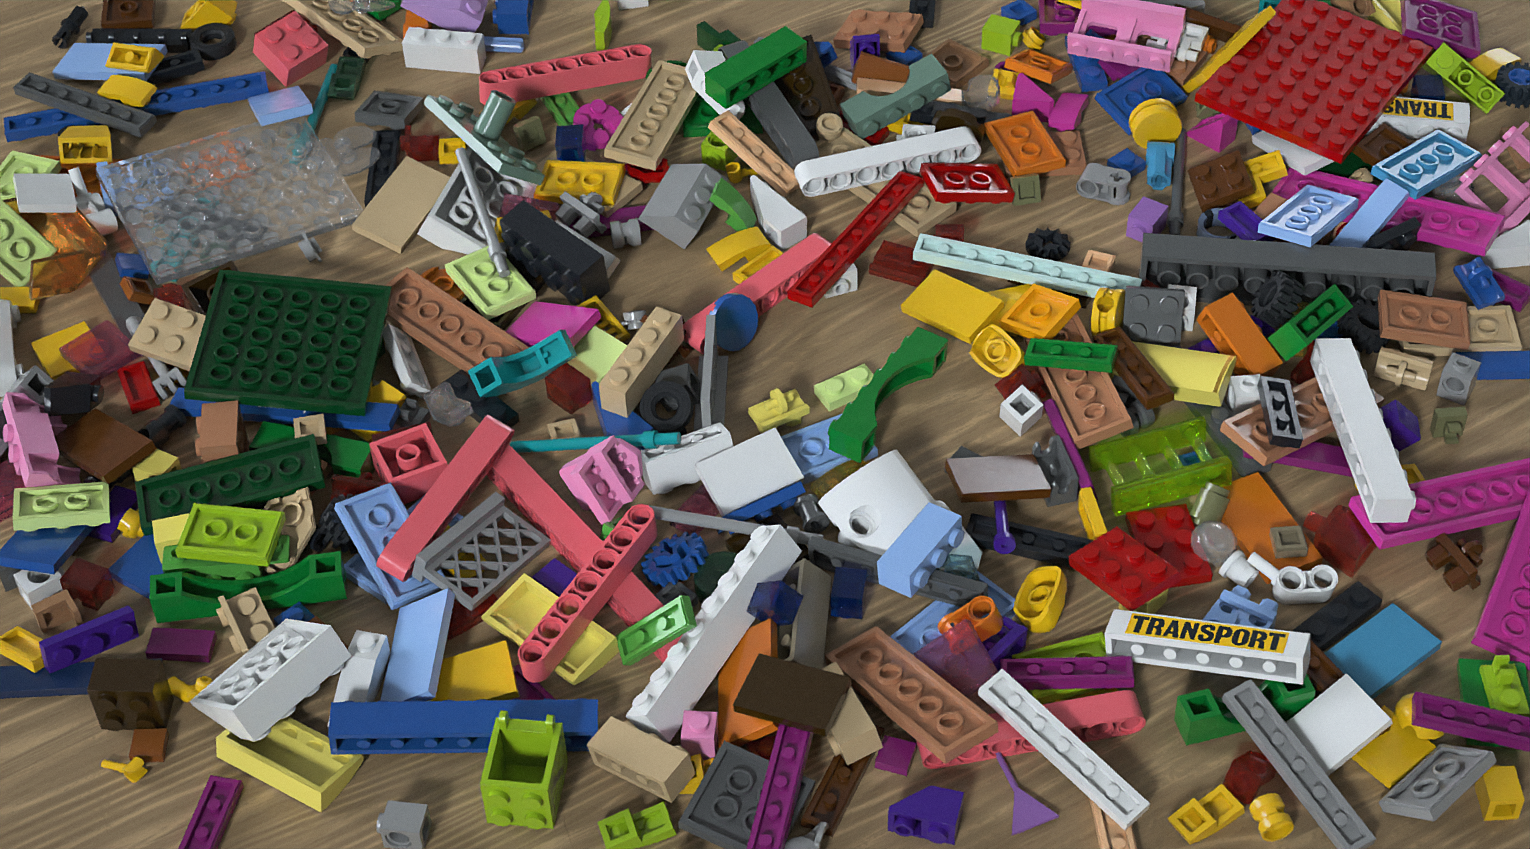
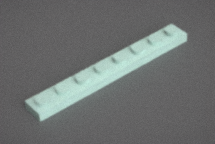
M920 233L913 251V260L1030 285L1034 283L1045 288L1095 298L1097 291L1101 287L1125 290L1126 286L1141 287L1142 283L1140 278Z

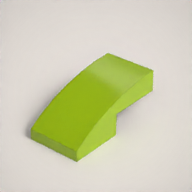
M602 0L594 13L596 51L607 50L612 37L610 4L608 0Z
M664 801L633 815L628 808L598 821L606 849H635L677 835Z

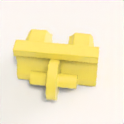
M778 388L770 391V399L748 408V414L756 423L761 434L775 427L777 429L778 426L783 424L791 427L801 423L802 416L810 413V407L802 401L796 389L783 394Z

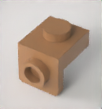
M67 589L31 605L42 633L70 620H73L76 626L84 624L81 618L86 615L84 607L79 598L74 600L71 598Z

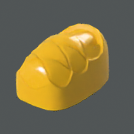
M994 324L981 330L974 339L969 352L974 361L994 376L1005 380H1014V378L1022 373L1026 366L1024 362L1025 352L1008 333Z
M1045 566L1034 569L1027 575L1018 591L1013 610L1021 623L1032 633L1050 632L1055 628L1065 605V594L1067 592V578L1060 567Z

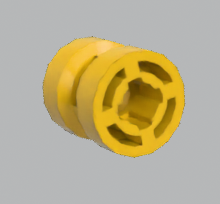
M1276 793L1264 794L1256 798L1249 806L1253 819L1259 822L1258 830L1265 841L1280 840L1294 830L1289 814L1284 813L1285 805L1282 798Z

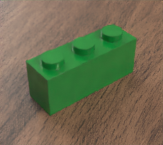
M1334 284L1267 339L1284 360L1287 361L1348 312L1353 305Z

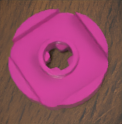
M595 99L576 111L572 124L574 138L582 147L588 150L604 149L622 121L623 116L613 106L606 104L603 100ZM594 124L603 125L604 130L601 128L594 129Z

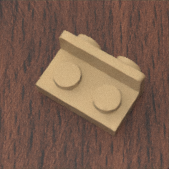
M256 587L228 600L225 599L224 595L218 597L221 607L216 609L223 627L229 624L234 635L228 638L236 654L242 652L244 655L275 629Z

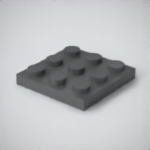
M724 741L681 816L678 828L724 849H746L769 760ZM805 776L802 777L788 837L815 788V781Z

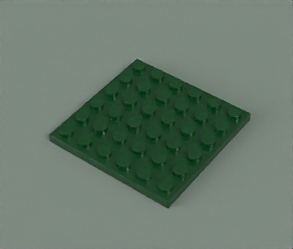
M219 269L184 388L185 399L211 402L238 400L239 404L365 416L391 301L392 286Z

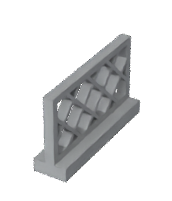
M707 315L704 356H699L698 363L700 403L695 404L694 431L719 422L725 427L728 356H718L716 315Z
M495 492L416 555L412 576L420 582L427 578L442 590L449 588L455 594V600L470 611H473L550 545L551 539L504 506L505 498ZM503 518L513 525V529L497 528V522ZM479 537H493L494 545L478 544L477 539ZM499 537L515 538L516 546L500 545ZM520 538H531L538 544L535 546H522ZM460 552L474 553L475 561H458V554ZM479 553L495 554L496 562L480 561ZM501 554H517L518 560L516 562H502ZM440 569H454L455 577H443L437 571ZM459 569L476 570L477 578H460ZM481 570H498V577L496 579L482 578ZM461 586L478 587L479 593L471 598L462 591Z

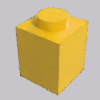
M1493 765L1476 781L1474 786L1484 821L1518 819L1525 799L1515 766Z

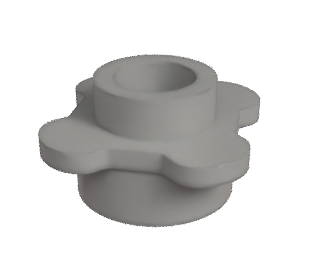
M303 233L304 240L298 243L309 262L316 258L319 262H322L318 255L322 252L321 247L314 237L308 239L305 233Z
M646 310L624 312V321L621 322V325H628V330L641 328L643 324L640 322V319L646 314Z

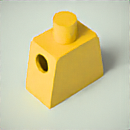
M106 125L70 126L58 137L60 164L105 161L113 163L111 135Z

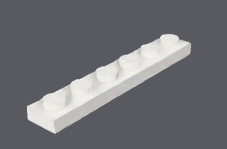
M1001 669L979 688L978 695L1121 828L1126 830L1149 809L1150 803L1006 671Z

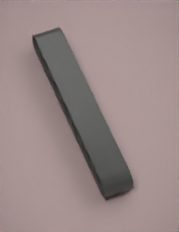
M745 40L719 47L718 51H722L725 60H728L730 57L748 48L749 45ZM774 81L745 98V101L791 168H796L803 161L819 158L818 147L814 139Z

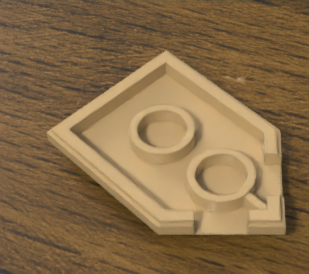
M308 487L297 490L295 494L284 498L278 497L269 500L263 509L285 513L286 520L280 535H289L290 561L287 563L270 564L269 567L261 566L262 570L269 574L283 571L295 565L316 530Z

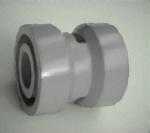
M638 218L629 219L625 223L619 221L610 222L614 249L622 248L626 244L632 246L641 245Z

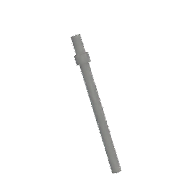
M458 148L455 154L489 246L487 251L490 260L495 262L499 276L507 277L510 271L505 260L507 256L503 244L499 243L466 149Z
M650 506L654 511L655 519L746 535H751L760 526H768ZM787 526V528H784L796 544L808 545L812 536L823 539L824 536L799 531L798 527Z

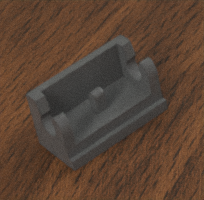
M1051 436L1049 447L1045 450H1041L1039 442H1036L1032 447V454H1034L1051 487L1050 498H1044L1047 507L1077 501L1079 478L1060 436Z

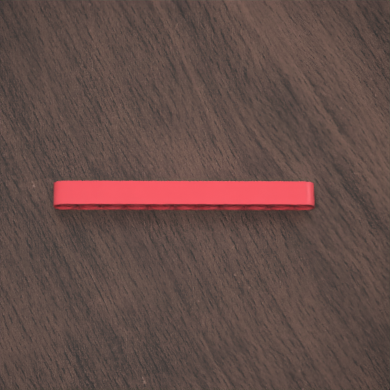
M508 445L486 475L538 531L551 539L550 544L579 573L603 541L535 470ZM631 571L606 602L628 627L664 606ZM683 635L656 650L653 654L663 663L668 657L667 653L670 648L677 644Z

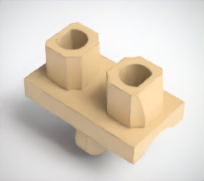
M1381 347L1373 376L1395 382L1394 386L1401 387L1403 384L1426 391L1434 361L1422 356L1417 357L1402 353L1400 350Z

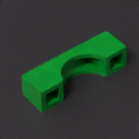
M263 421L249 445V450L295 439L294 427ZM327 434V444L318 445L320 459L328 462L333 467L336 484L365 490L375 471L369 443Z
M1307 674L1303 685L1265 680L1258 686L1259 690L1284 721L1290 720L1311 703L1316 692ZM1209 688L1177 697L1174 721L1186 746L1245 731L1222 701V698L1212 694Z

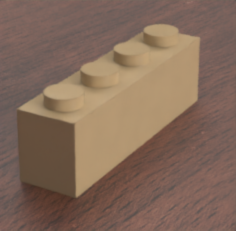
M657 306L599 383L602 409L626 418L629 417L640 402L644 392L652 385L683 342L682 315Z

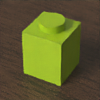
M991 14L982 28L981 49L1011 56L1014 49L1019 47L1022 42L1023 34L1020 32V21Z

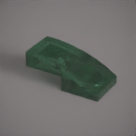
M339 56L336 73H332L327 94L328 98L355 99L366 68L364 58Z

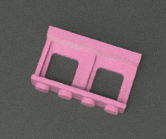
M1081 0V11L1073 33L1069 32L1067 36L1068 54L1170 73L1185 29L1186 8L1142 0ZM1089 26L1117 30L1115 40L1092 37L1085 34ZM1140 35L1168 40L1166 50L1136 45V42Z
M1527 121L1518 129L1513 125L1502 136L1505 142L1503 143L1499 139L1488 150L1491 156L1489 157L1485 153L1473 165L1477 170L1474 171L1470 168L1459 179L1462 184L1454 191L1471 208L1505 215L1504 226L1499 235L1507 230L1514 229L1530 213V179L1526 183H1521L1498 161V156L1510 146L1530 163V141L1521 134L1530 125ZM1480 174L1486 176L1508 199L1507 203L1498 212L1492 211L1469 188V185Z

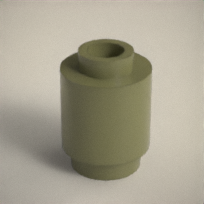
M1207 482L1205 487L1200 489L1190 515L1195 517L1193 523L1211 530L1212 525L1219 527L1230 501L1228 499L1230 491Z

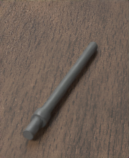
M1182 128L1179 137L1175 140L1171 211L1167 215L1169 235H1180L1181 228L1184 225V214L1182 213L1186 130Z

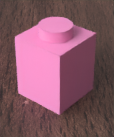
M684 710L681 747L686 749L691 756L700 754L703 760L716 756L718 747L717 712Z

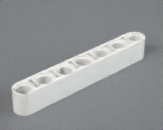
M958 127L806 160L796 166L794 174L803 194L808 197H814L891 180L899 171L912 175L918 174L921 163H968L979 157L981 147L969 127Z

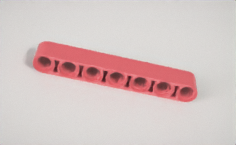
M636 44L486 71L479 76L480 102L485 105L492 90L502 92L518 102L644 79L651 68L652 51L649 46Z
M813 233L726 294L738 293L750 298L756 306L758 317H760L787 298V291L832 243L818 233ZM716 301L691 317L683 325V329L686 330L683 341L701 354H704L706 317L710 311L714 310L716 306L714 303Z
M490 415L485 416L383 549L377 560L376 567L405 582L413 572L416 555L441 536L507 448L513 438L515 429Z
M637 504L625 513L518 649V659L522 674L527 681L537 683L549 677L655 541L657 526L654 511L649 505Z
M1131 690L1043 704L1050 713L1083 743L1133 734L1140 731L1146 724L1136 693ZM998 713L988 714L998 722V733L946 764L916 740L923 766L928 769H940L995 759L998 752H1001L1003 757L1038 750Z

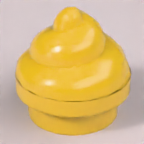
M129 508L121 518L117 529L123 532L122 536L130 539L144 536L141 530L139 509L135 511Z

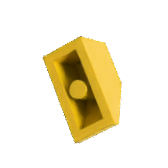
M198 0L184 14L180 29H192L194 31L198 27L210 23H222L230 26L237 17L235 10L238 2L235 0Z

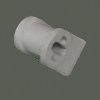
M1090 163L1085 167L1077 181L1076 190L1082 197L1100 200L1112 205H1123L1130 199L1128 184L1130 183L1131 175L1124 169Z

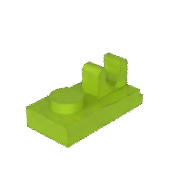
M1495 655L1492 665H1480L1479 671L1490 708L1530 717L1529 706L1515 664H1509L1510 656Z

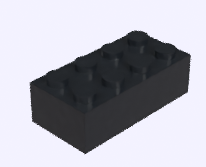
M526 201L520 202L499 220L502 229L501 236L505 241L507 257L515 264L520 263L531 276L535 278L539 275L542 276L551 290L562 293L571 304L579 305L595 295L601 299L610 291L603 254Z

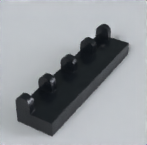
M93 28L92 32H86L87 43L165 44L167 53H184L191 49L190 36L193 30Z

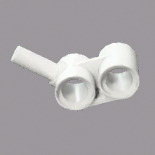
M79 167L68 170L77 197H75L77 203L76 212L71 214L75 222L84 230L86 236L89 239H94L117 232L118 224L113 211L110 208L105 209L103 199L99 193H88Z
M1253 552L1247 560L1248 563L1272 580V594L1279 603L1284 605L1324 603L1330 599L1338 583L1337 572L1328 565H1317L1311 571H1302L1294 566L1284 567L1279 570L1256 552ZM1315 581H1322L1327 587H1320ZM1283 582H1289L1293 584L1296 589H1289L1283 585Z

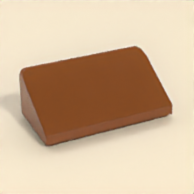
M861 51L852 70L851 81L856 84L857 77L906 83L910 70L907 65Z

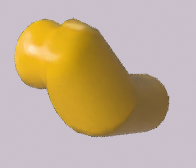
M175 676L168 679L172 694L187 703L213 682L207 676L197 678L196 684L188 685Z

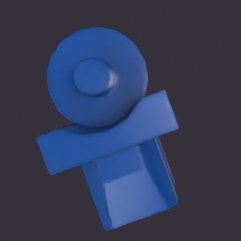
M1481 257L1453 268L1454 274L1477 310L1488 306H1495V303L1505 300L1504 292L1492 276L1493 271L1489 266L1485 265Z

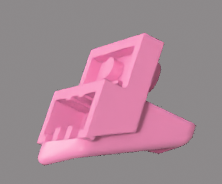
M614 435L594 445L585 454L566 463L559 471L560 476L581 508L591 510L600 524L611 522L622 505L632 502L645 485L641 479L643 476L641 451L623 439L615 438Z

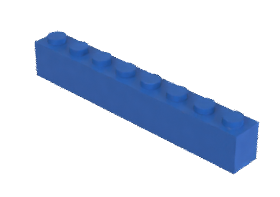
M547 698L543 700L511 699L488 701L479 699L476 701L412 700L388 702L380 700L377 702H331L328 732L331 755L487 753L495 719L499 717L501 710L508 711L509 718L546 721L547 714L555 715V721L563 724L566 752L589 751L587 743L598 732V699L554 700Z

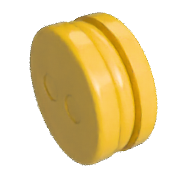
M1154 98L1146 100L1136 106L1129 117V127L1134 141L1144 149H1147L1148 141L1173 143L1179 137L1182 130V122L1176 107L1166 99Z
M1107 287L1099 288L1095 295L1091 314V333L1093 338L1094 335L1119 326L1122 328L1125 290Z

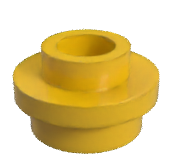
M1031 26L1022 32L1024 36L1022 40L1028 48L1041 50L1044 47L1043 43L1046 41V38L1038 29Z

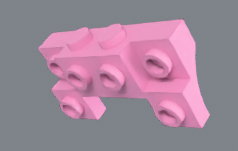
M6 392L2 404L7 424L3 427V440L8 442L9 461L14 463L16 474L22 475L25 487L81 483L79 478L80 468L65 467L57 464L60 453L54 435L57 436L67 428V425L62 422L61 415L48 416V413H44V405L34 402L25 393Z

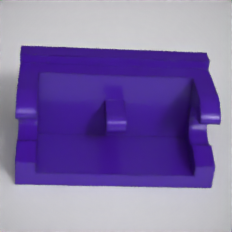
M1002 616L1004 626H1002L1001 630L984 640L973 652L965 651L961 655L964 660L962 659L958 663V669L984 685L1001 670L1000 659H1012V655L1021 653L1026 648L1027 627L1017 624L1006 616Z

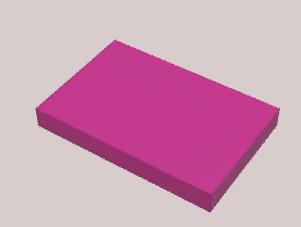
M535 301L506 332L526 346L532 347L558 330H566L574 347L600 320L601 314L598 309Z

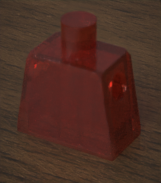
M1342 505L1335 506L1327 518L1311 511L1304 521L1303 527L1315 533L1313 545L1322 555L1323 559L1351 578L1356 575L1377 548L1375 542L1348 507Z

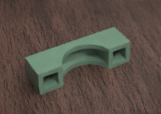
M932 53L909 66L910 75L908 81L897 92L885 96H874L861 92L840 104L844 120L855 135L861 139L873 135L878 130L951 91L948 73Z

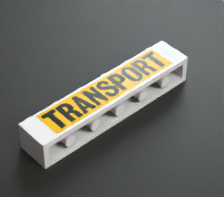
M1396 97L1366 135H1369L1381 124L1385 123L1407 139L1420 140L1439 129L1465 144L1470 126V103Z
M1114 609L1105 630L1106 657L1132 656L1133 662L1303 685L1310 662V634Z

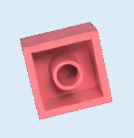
M294 11L255 34L253 53L285 87H288L326 63L329 45Z
M426 423L369 443L373 465L382 484L385 485L391 482L403 504L422 498L448 466Z

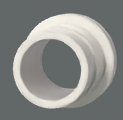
M1237 550L1225 561L1219 570V574L1224 578H1230L1235 584L1247 588L1255 580L1259 571L1244 558L1245 554L1241 550Z

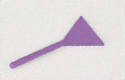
M996 753V758L1014 791L1012 835L1058 818V814L1019 788L1002 753Z

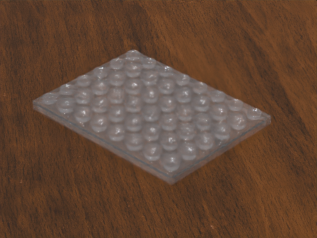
M305 116L265 126L260 125L258 121L96 168V176L156 285L214 268L231 260L236 261L304 240L303 233H305L307 238L352 225L363 211L362 206Z

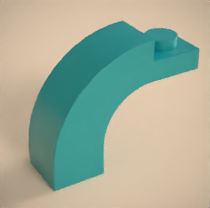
M558 330L526 350L505 357H490L468 370L479 396L492 397L524 388L560 370L559 367L575 358L577 354L566 330Z

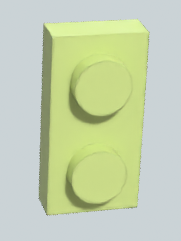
M862 364L814 385V394L830 412L854 401L858 397L862 386L868 385L874 374L865 364Z

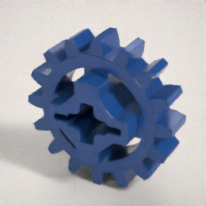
M684 532L681 537L673 534L671 539L668 537L660 541V546H653V552L645 554L646 561L642 562L641 566L643 567L642 571L645 577L653 586H657L660 583L662 587H665L669 582L676 585L679 579L681 581L687 580L691 576V572L697 573L699 571L697 566L706 563L704 558L709 556L708 548L702 537H698L695 532L691 535L688 532Z

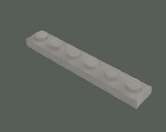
M1250 679L1224 693L1222 701L1337 849H1366L1373 845L1376 837L1255 683Z

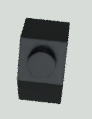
M65 372L44 387V413H48V416L90 412L102 402L104 397L101 375Z

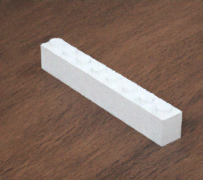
M1316 338L1310 363L1370 523H1407L1410 512L1416 505L1415 492L1411 491L1408 485L1407 472L1402 469L1399 462V452L1397 449H1394L1391 442V432L1384 424L1382 409L1378 408L1376 404L1374 389H1370L1367 381V371L1362 368L1360 363L1359 351L1355 350L1351 338Z
M781 525L760 526L753 531L751 540L736 555L734 564L719 579L718 586L712 595L702 603V609L695 617L697 626L684 633L678 643L670 648L667 653L668 657L661 667L653 672L649 684L633 700V706L626 717L639 730L647 734L654 733L664 742L670 743L683 723L684 710L692 711L802 552Z

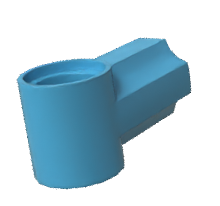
M1147 142V184L1153 190H1163L1165 187L1170 186L1175 143Z

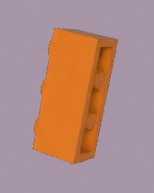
M1234 293L1205 306L1196 319L1220 354L1236 356L1237 361L1233 370L1236 376L1260 374V376L1272 377L1283 364L1278 351L1270 345L1264 337L1262 329L1254 323L1247 313L1244 304L1236 298Z

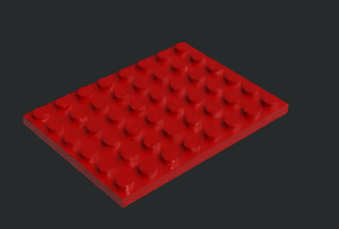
M1282 0L1274 8L1276 11L1275 15L1226 64L1217 69L1196 92L1194 101L1341 164L1430 58L1433 47L1424 44L1420 40L1403 36L1395 30L1379 26L1373 21L1352 15L1348 11L1332 7L1322 1Z

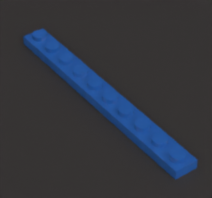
M265 71L156 90L147 105L133 108L157 116L245 100L248 97L269 93ZM112 100V101H115V102H118V103L123 104V103L121 102V100ZM56 108L4 118V131L7 142L49 136L58 133L60 129L69 125H103Z

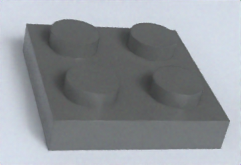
M374 90L355 111V122L365 123L368 126H389L394 130L405 129L424 107L423 97Z
M1126 286L1123 331L1132 342L1168 347L1179 346L1185 290Z

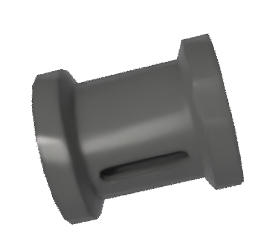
M814 494L803 495L798 498L794 503L793 510L797 516L801 517L805 532L819 534L829 526L830 520L821 511L818 504L819 498Z

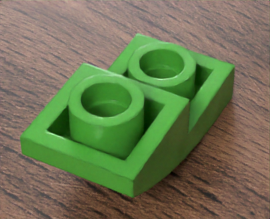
M721 178L715 184L709 201L728 213L726 223L738 232L754 227L757 218L748 202L732 185Z

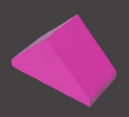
M1018 74L1013 95L1012 115L1034 111L1041 122L1048 123L1054 108V99L1025 74Z
M1219 113L1202 119L1187 131L1186 134L1190 138L1220 153L1235 140L1238 120L1230 117L1228 114Z

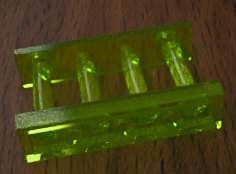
M1204 416L1089 446L1091 472L1105 469L1114 484L1111 487V509L1115 516L1199 494L1200 489L1204 488L1207 482L1220 487L1232 485V462L1228 455L1213 459L1204 444L1206 441V419ZM1191 445L1200 462L1184 467L1175 449ZM1163 453L1172 470L1155 474L1146 457ZM1134 461L1143 478L1126 482L1117 465Z

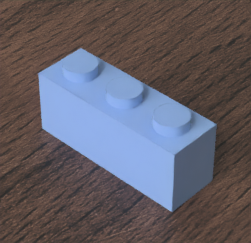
M929 502L877 561L879 584L912 598L919 588H923L927 584L930 575L936 568H940L944 564L947 555L953 548H957L961 544L964 537L961 515Z

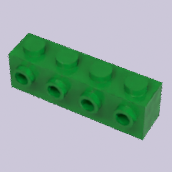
M784 26L705 72V93L722 107L728 109L807 62V41L787 26Z

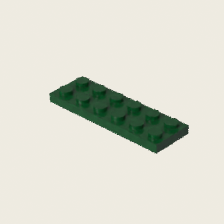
M314 434L135 482L141 530L145 536L153 534V520L190 514L194 503L251 508L266 504L269 500L278 497L284 498L295 494L297 490L306 487L309 488L310 492L326 488L318 444Z

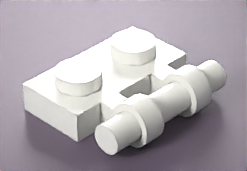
M1189 22L1185 23V29L1179 44L1180 47H1178L1175 56L1177 60L1182 62L1186 60L1197 61L1199 52L1193 50L1201 51L1208 37V27ZM1151 36V39L1158 41L1148 39L1146 42L1147 47L1166 50L1168 44L1167 39Z

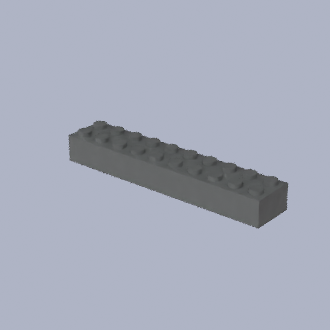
M1143 233L1138 278L1142 279L1141 287L1168 288V284L1197 287L1196 302L1213 303L1234 293L1236 298L1244 305L1253 306L1251 305L1252 300L1256 299L1254 295L1255 292H1259L1260 284H1264L1265 278L1267 276L1271 277V273L1281 271L1303 285L1301 288L1303 289V294L1300 295L1302 298L1300 304L1307 306L1334 284L1350 303L1362 299L1364 303L1366 300H1370L1371 305L1374 306L1378 303L1380 290L1432 297L1436 281L1435 253L1327 245H1313L1310 248L1296 243Z

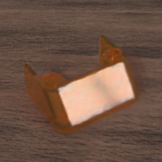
M16 198L3 200L58 249L53 256L31 260L29 298L31 301L60 294H69L77 290L107 254V240L78 207L75 213H20Z

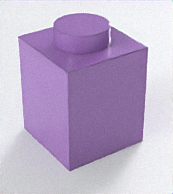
M1143 196L1128 215L1126 236L1142 242L1143 233L1160 234L1166 227L1168 206Z

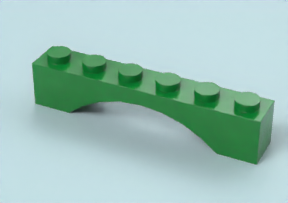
M917 327L910 336H905L901 347L889 355L887 363L882 369L878 368L875 371L871 382L868 385H863L858 393V397L846 405L838 420L834 419L828 429V436H830L829 450L861 463L875 446L877 432L875 415L882 403L900 388L919 380L932 378L946 361L948 339L920 327Z
M341 551L308 555L299 563L283 571L253 579L218 580L195 576L183 571L150 575L149 600L158 624L218 616L216 609L221 607L218 597L224 595L225 599L228 600L255 587L265 609L289 607L297 602L305 605L347 599V580Z

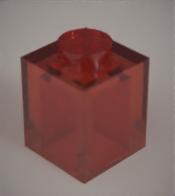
M567 362L545 377L547 398L571 415L580 408L585 407L592 400L590 378Z
M77 558L60 578L62 589H67L73 600L79 598L83 606L96 611L101 608L105 601L111 598L116 589L108 568Z

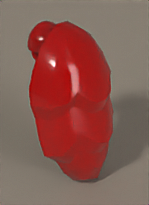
M664 157L656 171L623 163L625 164L626 174L629 177L644 183H660L669 169L668 160Z

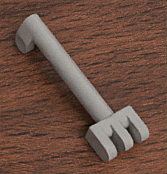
M131 316L126 320V327L132 337L142 321L141 317ZM148 357L159 375V378L152 383L163 400L169 397L164 389L166 386L170 388L173 394L176 393L178 388L174 381L177 379L180 385L185 387L187 380L177 366L169 370L165 362Z

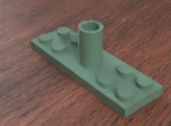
M492 90L481 114H477L474 112L475 108L468 103L461 101L459 104H456L453 100L443 95H439L438 98L427 95L423 104L497 173L541 185L545 175L537 169L538 165L526 159L523 151L512 147L500 136L516 104L513 98L502 92Z

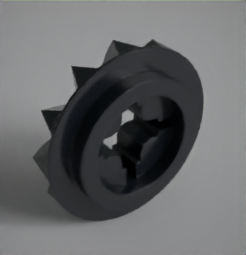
M1049 227L1046 230L1037 228L1035 233L1028 234L1025 247L1030 256L1058 261L1068 255L1071 242L1068 241V235L1061 234L1059 229L1052 231Z

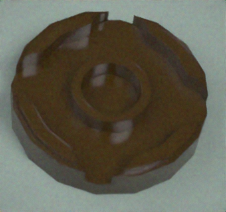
M947 108L946 112L938 110L931 122L932 126H935V132L958 127H969L979 144L985 134V126L982 123L979 125L976 122L978 118L967 111L957 108Z

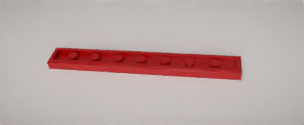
M899 171L787 291L788 300L813 308L923 187V178Z

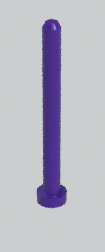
M1006 500L994 501L997 535L993 539L994 549L1000 554H1009L1014 551L1016 542L1015 537L1009 531Z

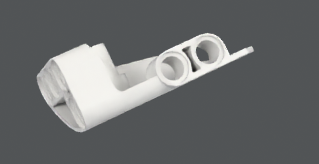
M892 450L863 466L836 485L818 502L833 525L838 526L840 529L838 534L839 544L883 555L929 502L951 511L943 501H935L898 450ZM962 526L964 531L963 540L957 548H953L947 555L942 566L977 570L982 552Z

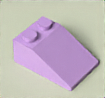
M402 0L400 6L445 30L475 33L482 22L488 0Z

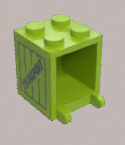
M501 710L499 717H496L480 781L487 823H493L498 826H526L531 829H554L568 765L563 724L555 721V715L547 714L546 721L509 718L508 711Z

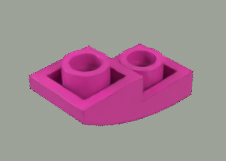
M1063 92L1052 110L1048 127L1056 128L1059 132L1074 130L1081 123V112L1089 105V95Z

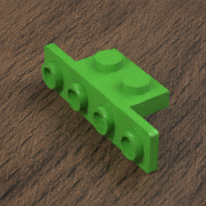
M280 535L270 564L287 563L290 561L289 535ZM177 545L165 546L163 550V573L195 571L196 576L218 580H245L264 577L261 566L177 558L175 551Z

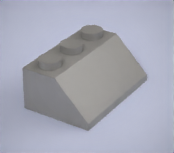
M671 164L638 219L685 249L699 231L714 203L709 201L715 184L721 178L725 181L728 178L707 164Z

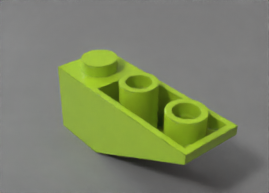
M1444 42L1422 67L1447 88L1485 114L1505 94Z

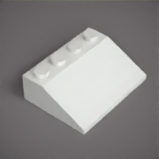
M468 147L466 152L493 227L495 226L496 218L504 217L523 200L528 204L532 203L537 184L497 173L472 148ZM458 164L417 234L442 249L470 254L488 246L462 170ZM501 242V244H503L504 249H506L505 242Z
M285 619L190 700L195 708L237 737L255 742L266 737L271 732V727L277 721L291 715L295 711L296 705L302 699L315 694L320 688L319 684L328 676H333L340 672L344 667L343 663L351 657V654L331 625Z

